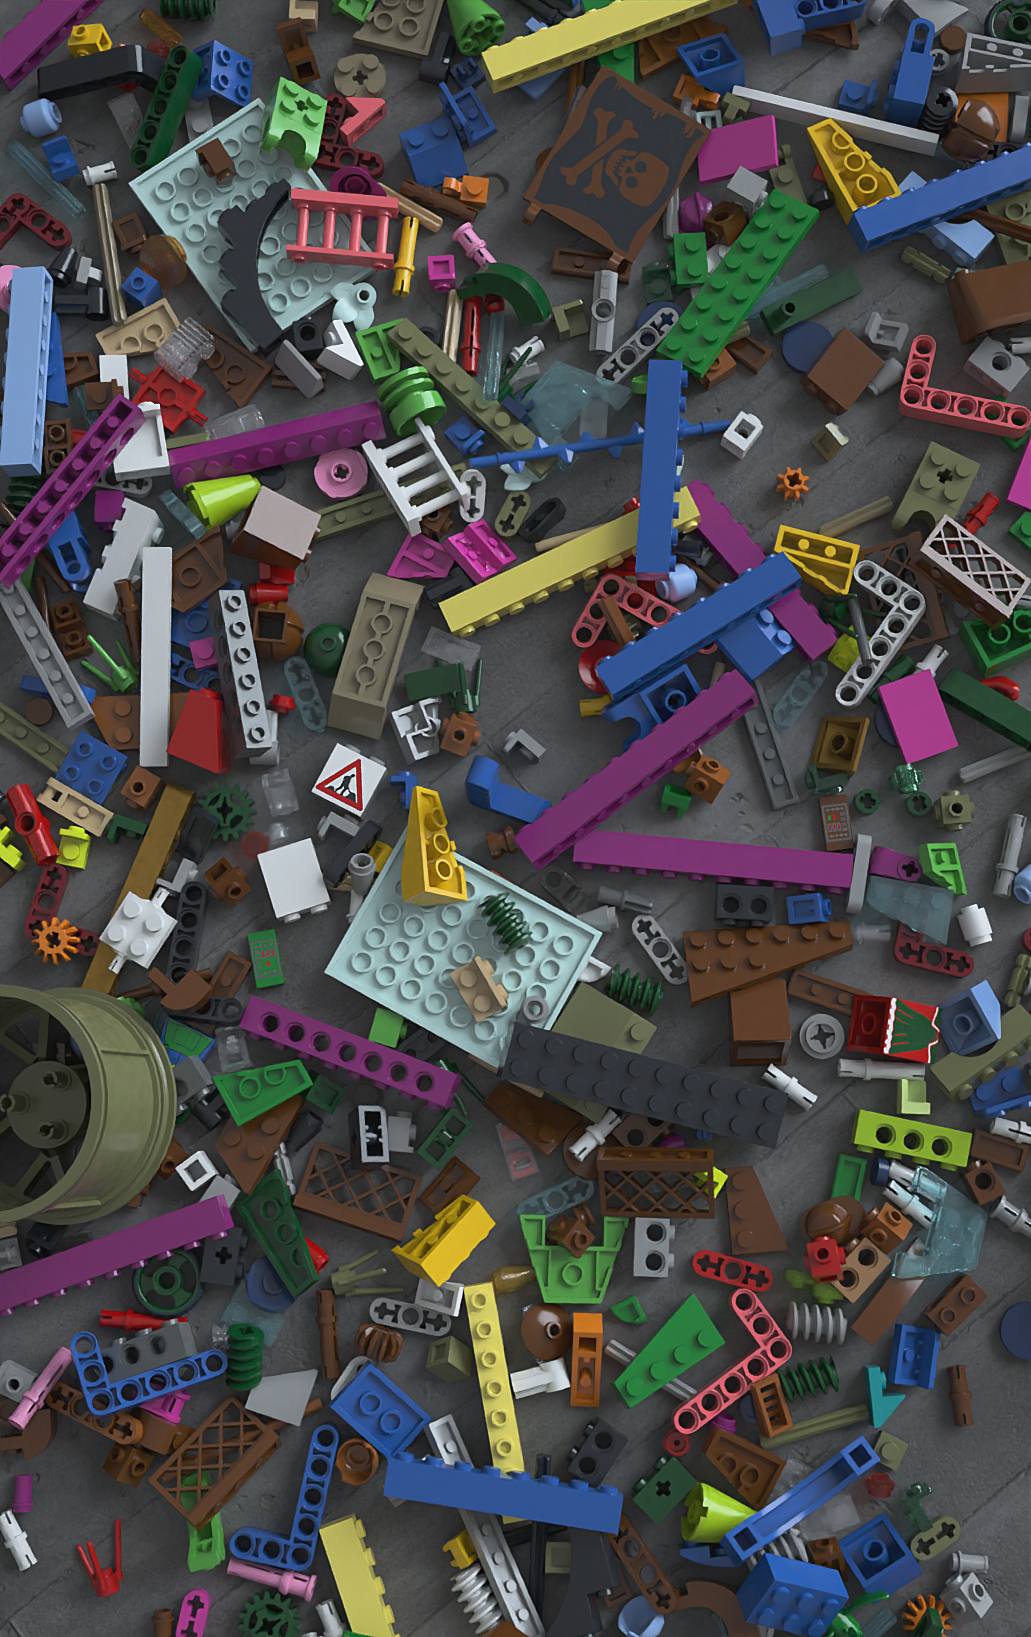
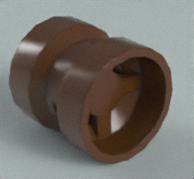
M511 826L503 828L498 834L494 832L485 834L493 860L501 858L503 853L514 854L519 852L518 845L513 839L515 835Z

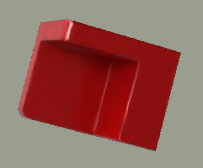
M259 561L261 582L277 585L295 584V570Z

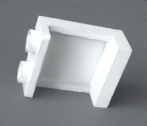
M153 402L138 404L146 421L113 461L117 481L171 474L160 404H154Z
M311 838L257 855L276 918L279 921L284 920L285 923H290L301 919L300 914L311 911V914L315 915L328 910L327 906L331 905L332 901L323 881V875Z

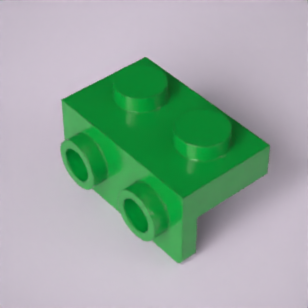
M705 232L673 234L672 244L667 245L668 261H673V269H669L670 286L674 285L675 294H681L682 288L703 287L709 278Z

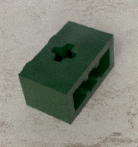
M451 1106L415 1151L439 1170L474 1124Z
M672 1454L667 1457L662 1455L653 1464L652 1468L654 1471L647 1479L642 1476L632 1487L634 1491L631 1494L632 1500L657 1525L698 1483L696 1477ZM668 1480V1491L660 1490L657 1493L658 1487L656 1483L658 1481L665 1483Z

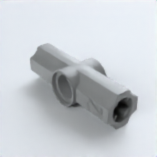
M610 270L595 271L589 353L605 356L612 354L618 273ZM600 308H606L611 314L606 318H601L596 312Z

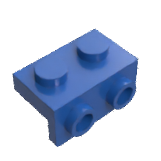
M895 1323L888 1382L932 1390L936 1377L938 1350L940 1348V1331Z

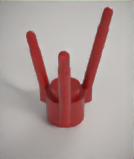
M119 1518L115 1520V1571H112L111 1567L101 1569L90 1541L86 1543L93 1568L83 1547L80 1544L76 1546L81 1561L89 1575L92 1588H95L98 1598L118 1592L120 1590L118 1582L124 1580L121 1570V1520Z

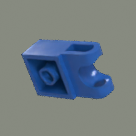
M918 18L911 22L899 60H895L888 82V93L882 109V113H886L885 122L914 129L917 126L925 105L935 56L930 55L935 26L927 19ZM915 30H925L927 38L923 41L915 39Z
M74 509L45 544V548L56 559L61 574L70 583L73 590L80 595H86L95 573L88 556L93 551L77 511ZM88 576L90 577L87 585H77L78 582L85 580Z
M681 661L614 703L612 700L602 707L601 713L604 719L610 722H616L625 717L634 718V732L622 744L624 752H627L632 743L644 739L657 724L665 723L678 708L686 707L690 704L701 689L686 663ZM673 694L674 702L670 704L668 699Z

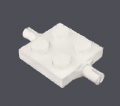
M159 887L150 901L141 899L129 891L99 938L111 946L114 952L117 953L108 967L110 970L118 974L126 960L137 962L148 969L178 922L167 915L163 908H161L166 897L170 894L169 892Z

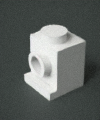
M741 411L722 436L720 445L742 460L760 436L763 425H761L760 420L752 414L747 415ZM739 433H745L747 438H743Z

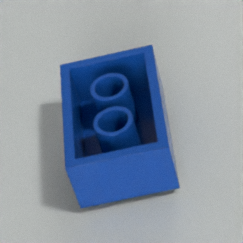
M765 1552L736 1593L745 1622L808 1637H822L849 1599L838 1570Z

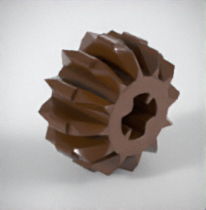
M371 1322L361 1323L354 1338L353 1349L361 1356L368 1357V1359H373L377 1362H396L402 1349L403 1336L396 1330L388 1328V1326Z

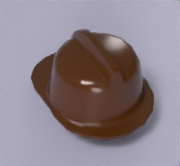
M848 1196L835 1197L806 1209L800 1218V1234L807 1243H813V1239L818 1237H830V1239L836 1240L837 1245H840L861 1234L866 1224L864 1220L866 1216L865 1209L859 1201Z

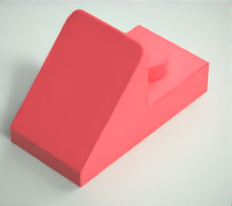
M345 98L347 110L353 117H349L343 122L340 132L342 141L348 147H351L387 115L386 102L382 98Z

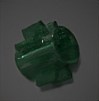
M913 763L893 768L894 775L888 777L891 790L898 789L899 795L919 791L918 784L924 782L922 769L915 770Z

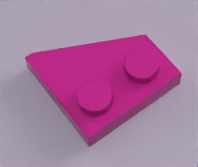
M408 533L386 575L403 579H443L449 576L448 574L451 572L456 560L441 544L420 533L413 537Z

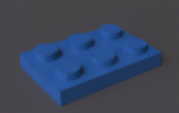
M228 577L229 585L222 589L242 590L243 583ZM209 599L186 615L173 609L171 610L172 643L190 649V642L213 637L207 608V601Z
M369 1360L329 1403V1406L388 1459L391 1455L396 1456L398 1451L403 1452L432 1419L425 1410Z

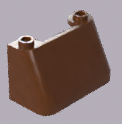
M1031 256L1026 261L975 272L965 269L954 273V278L946 286L961 345L976 342V336L990 337L996 332L1031 325Z

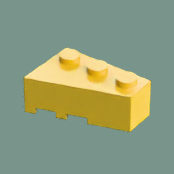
M780 525L772 554L777 555L783 551L800 574L801 579L826 595L848 594L860 545Z
M463 1194L434 1216L437 1220L424 1231L419 1228L413 1232L415 1238L402 1248L397 1245L391 1250L409 1273L437 1287H440L450 1278L452 1272L461 1262L469 1257L470 1252L481 1240L487 1237L489 1231L496 1224L477 1200Z

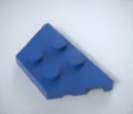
M52 312L46 402L56 403L62 408H68L60 322L56 312Z

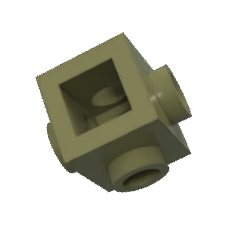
M960 791L944 792L943 796L938 798L932 806L933 819L937 821V829L947 828V832L964 830V827L971 822V818H974L975 815L974 804L969 802V795H960ZM952 806H957L958 814L952 811Z

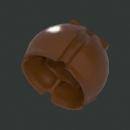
M969 97L957 115V122L952 124L941 145V149L951 158L962 162L984 160L1000 132V124L995 111L982 100Z
M267 601L255 606L248 613L257 659L263 662H268L272 659L274 663H280L292 658L299 651L304 641L301 635L305 632V628L300 615L292 606L283 602L275 605L273 601ZM261 618L285 620L283 639L259 638Z

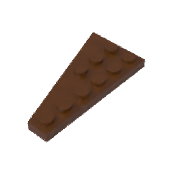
M849 921L765 926L764 928L745 927L683 931L691 1008L701 1005V1002L707 999L714 998L715 1000L724 997V994L738 988L743 990L781 976L782 972L794 968L796 971L804 968L805 964L815 960L823 961L851 951L853 940Z

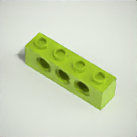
M856 1110L850 1144L857 1145V1151L873 1154L874 1149L885 1151V1157L901 1160L902 1155L913 1157V1163L929 1166L930 1161L941 1163V1169L957 1172L958 1167L967 1166L972 1133L865 1110ZM880 1127L885 1128L889 1133L888 1140L883 1144L876 1139V1131ZM908 1133L913 1134L917 1140L916 1146L911 1150L904 1145V1137ZM936 1139L941 1140L944 1144V1151L940 1155H936L932 1151V1143Z

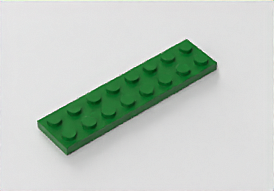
M773 189L763 206L754 215L656 350L657 356L664 360H682L683 370H688L689 373L702 379L819 217V210Z

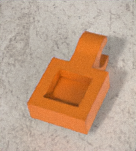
M682 74L673 93L672 102L697 110L698 105L701 104L708 111H714L720 105L719 99L721 95L707 91L706 87L696 82L693 77Z
M463 175V181L459 182L454 178L445 177L443 195L460 197V202L465 205L486 208L489 179Z

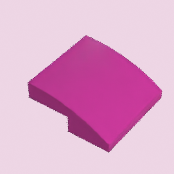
M484 519L469 524L463 532L447 538L442 545L477 585L497 575L518 559Z

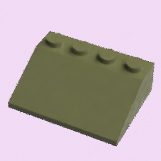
M581 981L550 1031L641 1054L657 1027ZM542 1089L598 1124L608 1108L606 1105Z

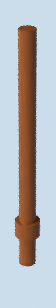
M320 1397L308 1402L303 1417L324 1408ZM274 1418L263 1424L269 1429L276 1431L290 1423ZM257 1427L244 1432V1442L255 1441L263 1433ZM240 1435L233 1437L223 1443H238L240 1442ZM238 1448L223 1449V1455ZM219 1449L204 1451L202 1465L219 1458ZM191 1454L182 1458V1466L198 1465V1454L195 1456ZM196 1471L182 1472V1475L185 1473L186 1475H190ZM177 1472L166 1473L162 1477L163 1481L166 1483L176 1478Z

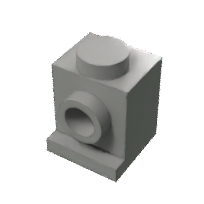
M396 1111L395 1116H388L387 1136L389 1151L415 1153V1147H410V1141L415 1142L417 1125L412 1124L411 1112Z
M7 1360L0 1367V1393L21 1403L24 1392L31 1389L40 1375L12 1360ZM12 1379L19 1381L18 1389L11 1387Z

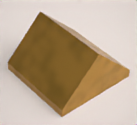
M823 715L810 768L850 779L856 773L870 719L865 717Z

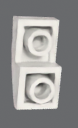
M99 355L101 382H111V379H117L118 386H123L124 397L129 400L127 356Z

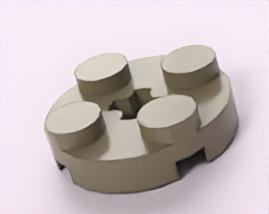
M353 54L341 58L334 74L337 94L343 96L344 99L347 97L378 98L386 89L387 81L384 67L373 54ZM357 76L367 78L363 81L362 85H358V82L354 81Z

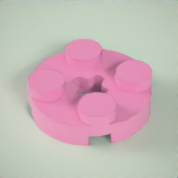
M344 448L321 454L314 470L315 480L321 492L332 501L352 499L358 496L368 484L369 472L367 463L358 451ZM340 467L344 471H349L344 479L334 476L338 473L337 469Z

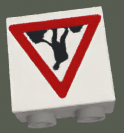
M337 743L311 792L314 797L363 821L387 777L388 771L384 767L385 763L373 756H370L368 759L360 755L361 751L350 744H346L344 747Z

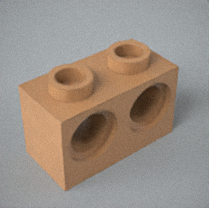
M861 1236L859 1239L854 1237L844 1248L847 1264L842 1265V1270H849L851 1272L852 1282L847 1286H842L839 1281L828 1282L850 1303H854L891 1262L885 1254L864 1236ZM863 1249H868L871 1253V1260L866 1265H861L858 1261V1254Z

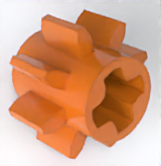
M787 467L785 476L782 474L777 476L776 480L782 484L777 486L776 492H782L785 501L788 498H794L797 502L800 498V492L807 494L809 488L803 484L808 482L809 476H803L800 467L797 470H791L790 467ZM791 481L796 482L794 487L789 486Z

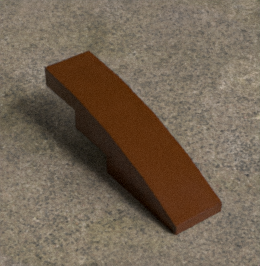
M916 1237L881 1280V1285L865 1303V1308L849 1327L874 1347L913 1296L940 1255L920 1238Z

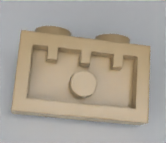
M479 956L450 973L477 1023L506 1008L505 1000L509 998L502 984L500 983L496 986L491 978V975L495 974L489 961L487 959L482 961Z

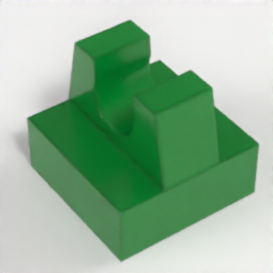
M666 783L661 799L660 812L666 814L668 807L673 805L678 809L676 817L682 818L688 809L692 793L685 788Z

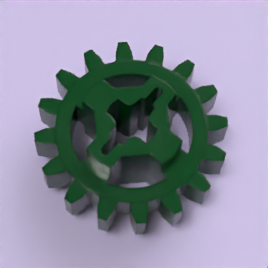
M224 782L222 789L217 784H214V792L212 793L205 790L206 800L199 799L198 803L203 806L202 809L220 819L221 829H216L213 839L218 841L220 836H223L225 843H229L230 836H233L238 841L240 840V832L248 835L249 831L246 826L255 825V822L250 817L257 815V811L250 808L255 804L254 799L246 800L250 793L247 790L240 793L239 784H235L230 789L228 782ZM232 796L239 798L244 806L235 805ZM220 797V800L215 805H211L214 800ZM228 805V807L233 812L228 813L227 818L225 819L221 812H224ZM239 819H242L240 824L233 828V825Z
M267 1589L264 1597H261L257 1592L253 1596L254 1603L247 1599L244 1604L248 1611H240L238 1617L244 1621L238 1623L237 1629L244 1630L241 1637H283L281 1626L288 1621V1631L284 1637H298L300 1630L295 1626L301 1623L302 1618L295 1617L294 1614L298 1611L299 1607H290L289 1604L292 1597L289 1596L283 1600L281 1599L282 1594L279 1591L275 1596H271L270 1589ZM269 1604L276 1605V1606L280 1607L281 1609H280V1610H277V1609L271 1608ZM256 1610L258 1620L251 1626V1615ZM266 1618L268 1621H276L273 1629L270 1625L261 1627Z

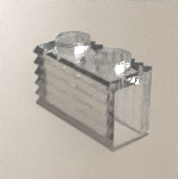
M188 316L176 328L175 332H172L171 336L161 344L153 356L156 363L181 383L184 378L189 379L195 374L197 370L196 365L203 358L206 360L213 354L216 343L213 335Z

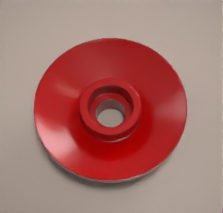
M610 640L597 641L583 651L579 660V674L583 683L590 690L600 694H608L597 678L595 668L603 658L607 656L613 657L621 652L619 643Z

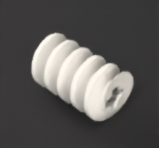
M480 1563L471 1564L450 1578V1580H456V1584L451 1589L452 1592L459 1590L463 1592L457 1601H468V1605L463 1610L464 1613L474 1612V1615L469 1620L470 1624L480 1622V1626L475 1631L476 1634L491 1629L505 1618L502 1616L503 1613L500 1606H495L498 1603L495 1594L490 1595L493 1590L491 1585H483L487 1580V1575L484 1573L478 1574L481 1569Z

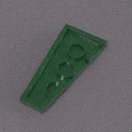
M275 1169L256 1185L251 1196L245 1194L234 1205L293 1298L300 1297L318 1282L319 1277L280 1169Z

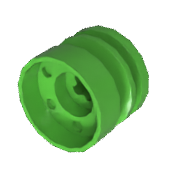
M423 366L408 368L393 375L380 385L377 390V397L383 403L384 411L390 413L389 420L396 434L400 437L417 433L414 419L419 417L424 426L429 425L431 427L447 411V407L437 391H432L434 383L429 378L427 369Z

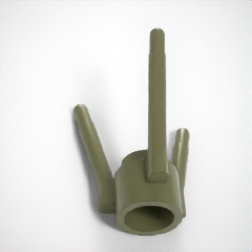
M375 1249L346 1265L339 1266L338 1272L331 1273L336 1295L345 1293L346 1298L354 1295L401 1293L404 1291V1288L379 1287L355 1289L359 1287L358 1281L386 1273L385 1268L358 1275L355 1270L350 1271L379 1254V1249Z

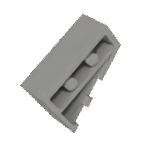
M967 33L959 57L955 93L1031 91L1030 45Z

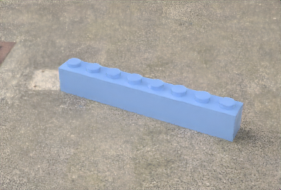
M44 266L13 269L12 280L9 281L11 303L7 307L9 328L6 329V339L8 347L7 352L4 354L6 376L2 379L4 401L1 402L3 420L2 426H0V467L9 477L41 475L53 279Z

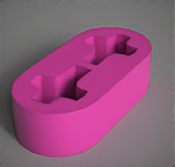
M194 1588L185 1596L177 1625L176 1637H187L183 1630L189 1627L190 1621H195L193 1631L198 1633L193 1637H203L211 1604V1598L206 1590ZM198 1595L200 1596V1602L204 1603V1606H200L197 1614L194 1615L192 1614L194 1605L189 1603V1600H193Z

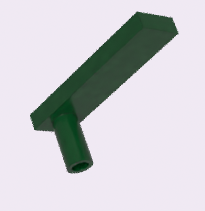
M849 267L763 309L759 314L772 337L861 293L863 289L853 268Z

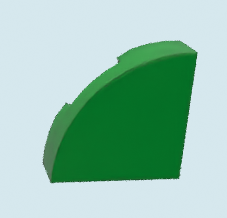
M635 1294L609 1307L611 1312L624 1322L639 1324L648 1321Z

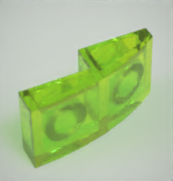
M784 1268L783 1279L790 1281V1287L807 1289V1284H811L810 1295L817 1297V1302L834 1304V1299L842 1300L843 1294L830 1284H815L812 1275Z

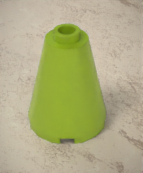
M247 474L189 483L183 486L184 495L189 493L190 501L186 502L188 510L199 530L204 528V534L215 525H218L220 528L245 510L261 488V485L256 477L252 478Z
M699 1482L689 1491L684 1502V1506L689 1508L687 1517H681L682 1537L690 1542L719 1543L726 1533L757 1512L708 1484Z

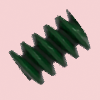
M160 0V14L164 19L169 16V13L172 19H177L180 15L183 20H188L189 16H191L193 21H198L201 16L204 22H208L211 16L212 21H214L216 0Z
M42 465L41 473H46V467ZM40 475L10 477L13 483L8 486L10 494H7L5 498L6 502L9 503L7 506L22 512L34 498V494L38 493L41 487L37 486V483H45L46 479Z
M509 892L498 894L477 907H486L482 911L481 916L482 918L491 917L486 923L488 927L497 926L492 935L494 937L503 936L498 945L500 947L509 946L504 952L505 956L529 944L528 939L533 934L532 931H522L527 924L526 921H516L521 912L512 913L510 911L516 903L505 902L510 895Z
M619 964L613 967L604 991L606 989L609 990L608 997L611 999L616 994H619V1003L621 1004L629 998L630 1008H633L637 1002L640 1003V1012L650 1007L651 1017L655 1015L665 989L661 991V982L659 981L651 987L650 977H647L641 983L640 973L638 972L630 978L629 968H626L620 974Z
M233 1324L227 1331L230 1336L227 1339V1344L230 1347H228L226 1352L229 1357L227 1358L228 1368L226 1369V1376L228 1378H226L225 1383L232 1390L247 1391L256 1388L262 1380L264 1333L259 1327L252 1324Z
M831 1355L829 1364L824 1357H819L818 1367L813 1360H808L807 1370L802 1363H797L796 1373L791 1366H786L785 1376L780 1369L775 1370V1373L778 1374L784 1397H787L791 1404H794L795 1394H798L800 1399L805 1401L806 1391H809L812 1397L816 1398L817 1388H820L824 1395H828L829 1385L832 1386L835 1392H839V1378Z

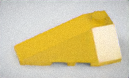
M831 118L806 129L830 191L834 194L836 206L846 225H848L856 209L862 206L871 207L883 198H894L901 195V191L891 173L884 167L881 169L872 160V156L867 151L863 152L853 143V138Z
M419 786L413 787L401 869L403 902L421 906L467 901L465 873L462 865H457L453 853L456 850L454 841H449L445 829L448 822L438 792Z

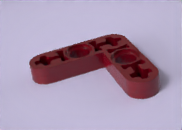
M339 94L328 95L325 98L327 107L323 128L332 126L336 129V132L330 137L321 135L318 154L326 151V155L322 159H318L317 156L313 165L319 169L336 172L340 168L347 167L343 166L340 160L343 156L348 155L354 158L353 164L349 167H359V159H362L360 168L366 170L374 180L380 179L384 174V162L380 155L338 145L341 137L340 128L347 115V106L343 96ZM335 104H339L340 108L336 109L334 114L335 119L331 118V107H334ZM334 153H336L335 163L332 162V158H334ZM376 163L377 167H374L373 171H369L368 166Z
M22 193L12 194L0 207V221L9 222L8 229L0 232V250L21 226L25 227L56 251H62L63 247L71 246L72 236L68 228ZM16 204L20 206L23 204L24 209H15L14 206ZM44 217L46 223L43 227L35 228L32 226L34 219ZM51 229L59 236L63 234L64 240H55L50 232Z
M58 863L48 864L42 871L24 924V932L31 940L39 939V936H35L34 931L31 930L33 925H38L39 921H46L51 926L52 918L57 917L69 881L68 870ZM59 869L58 873L62 875L61 880L56 879L53 888L58 889L56 894L51 890L44 889L45 885L51 887L53 879L49 877V874L51 872L55 873ZM45 895H51L54 899V905L48 910H43L39 904L40 899ZM76 927L78 931L72 937H78V932H80V939L90 941L91 937H94L93 942L97 943L96 949L91 948L89 952H87L86 946L77 943V954L93 958L101 942L99 939L100 935ZM53 937L51 942L59 946L60 943L57 941V938Z
M922 885L911 887L906 891L893 945L894 959L902 965L956 978L968 976L974 969V961L969 954L922 942L931 904V893ZM917 891L921 892L920 896L922 898H925V901L920 902L917 907V911H923L922 915L917 912H907V908L911 910L914 908L915 900L911 898V895L916 894ZM913 917L918 920L919 929L917 932L912 933L906 930L904 923L907 918ZM907 944L910 951L919 952V947H922L920 963L916 962L918 956L909 955L904 959L903 953L899 952V948H903ZM929 951L939 953L941 961L937 966H931L927 963L926 954ZM947 954H950L948 959L955 962L963 958V963L967 965V968L958 972L957 966L949 964L947 965V970L943 969L947 961Z

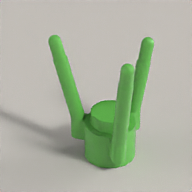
M91 635L87 636V640L112 668L113 673L111 677L113 680L86 661H82L81 665L110 685L116 693L121 691L122 694H126L139 683L140 680L137 676L140 673L134 668L121 642L117 640L115 644L127 668L124 665L118 667Z

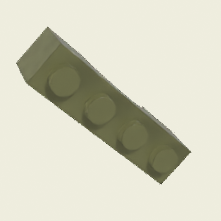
M1021 1004L1000 1017L1001 1038L998 1039L990 1051L976 1057H964L951 1052L929 1068L933 1081L953 1104L968 1098L978 1086L989 1083L998 1072L1005 1067L1013 1066L1019 1057L1031 1051V1015Z

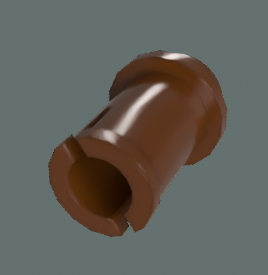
M157 1609L154 1611V1616L151 1617V1622L154 1623V1637H172L174 1615L171 1609Z

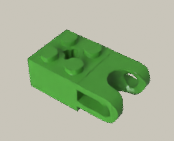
M280 76L266 99L260 129L259 149L271 154L273 148L285 149L294 158L295 167L307 173L318 156L327 101L319 95L303 89L295 82Z

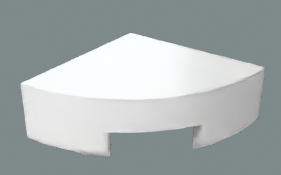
M590 956L577 981L584 983L598 981L610 971L611 967Z

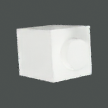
M204 1151L196 1152L175 1168L191 1191H198L220 1174Z

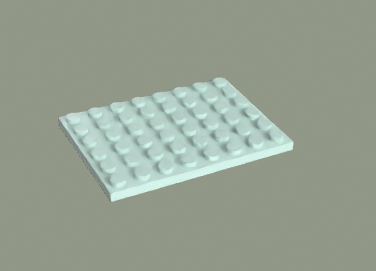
M257 98L129 183L130 189L247 350L253 354L258 349L222 312L220 304L222 297L230 289L235 290L236 287L220 270V257L228 249L233 250L234 247L219 232L218 218L223 211L228 208L232 209L235 205H238L245 212L247 205L252 200L260 199L272 183H278L283 178L291 185V189L327 191L311 168L307 173L296 168L294 158L285 149L273 148L271 154L259 149L260 129L265 105L260 98ZM216 138H219L234 162L237 174L225 185H218L214 177L209 178L202 165L200 166L195 153L196 149ZM291 198L277 212L269 225L261 245L258 262V280L262 297L270 314L284 333L293 327V321H298L302 317H309L333 301L334 298L329 291L336 284L348 282L356 285L376 272L371 267L309 261L306 264H298L288 260L286 244L296 245L299 211L292 209ZM321 211L309 213L306 246L322 248L325 214ZM343 213L336 215L333 249L349 250L351 222ZM361 237L360 251L372 252Z
M406 826L324 973L498 1069L510 1020L550 1030L603 933L454 851L457 865H462L465 873L467 901L431 906L403 902L401 869L407 833ZM505 892L510 893L505 902L516 903L510 911L512 913L521 912L516 921L527 922L522 931L533 932L528 939L529 944L508 956H505L504 952L509 946L500 947L498 945L503 936L494 937L492 935L497 926L488 927L486 924L491 917L482 918L481 916L482 911L486 907L477 908L490 898ZM477 956L482 961L485 959L489 961L495 974L491 975V978L496 986L501 983L509 996L505 1000L506 1008L480 1023H477L450 976V973L471 962ZM533 995L545 999L549 1007L548 1016L543 1022L538 1024H531L525 1021L520 1011L522 1002L527 997ZM531 1005L529 1012L532 1015H537L540 1012V1008L538 1005Z

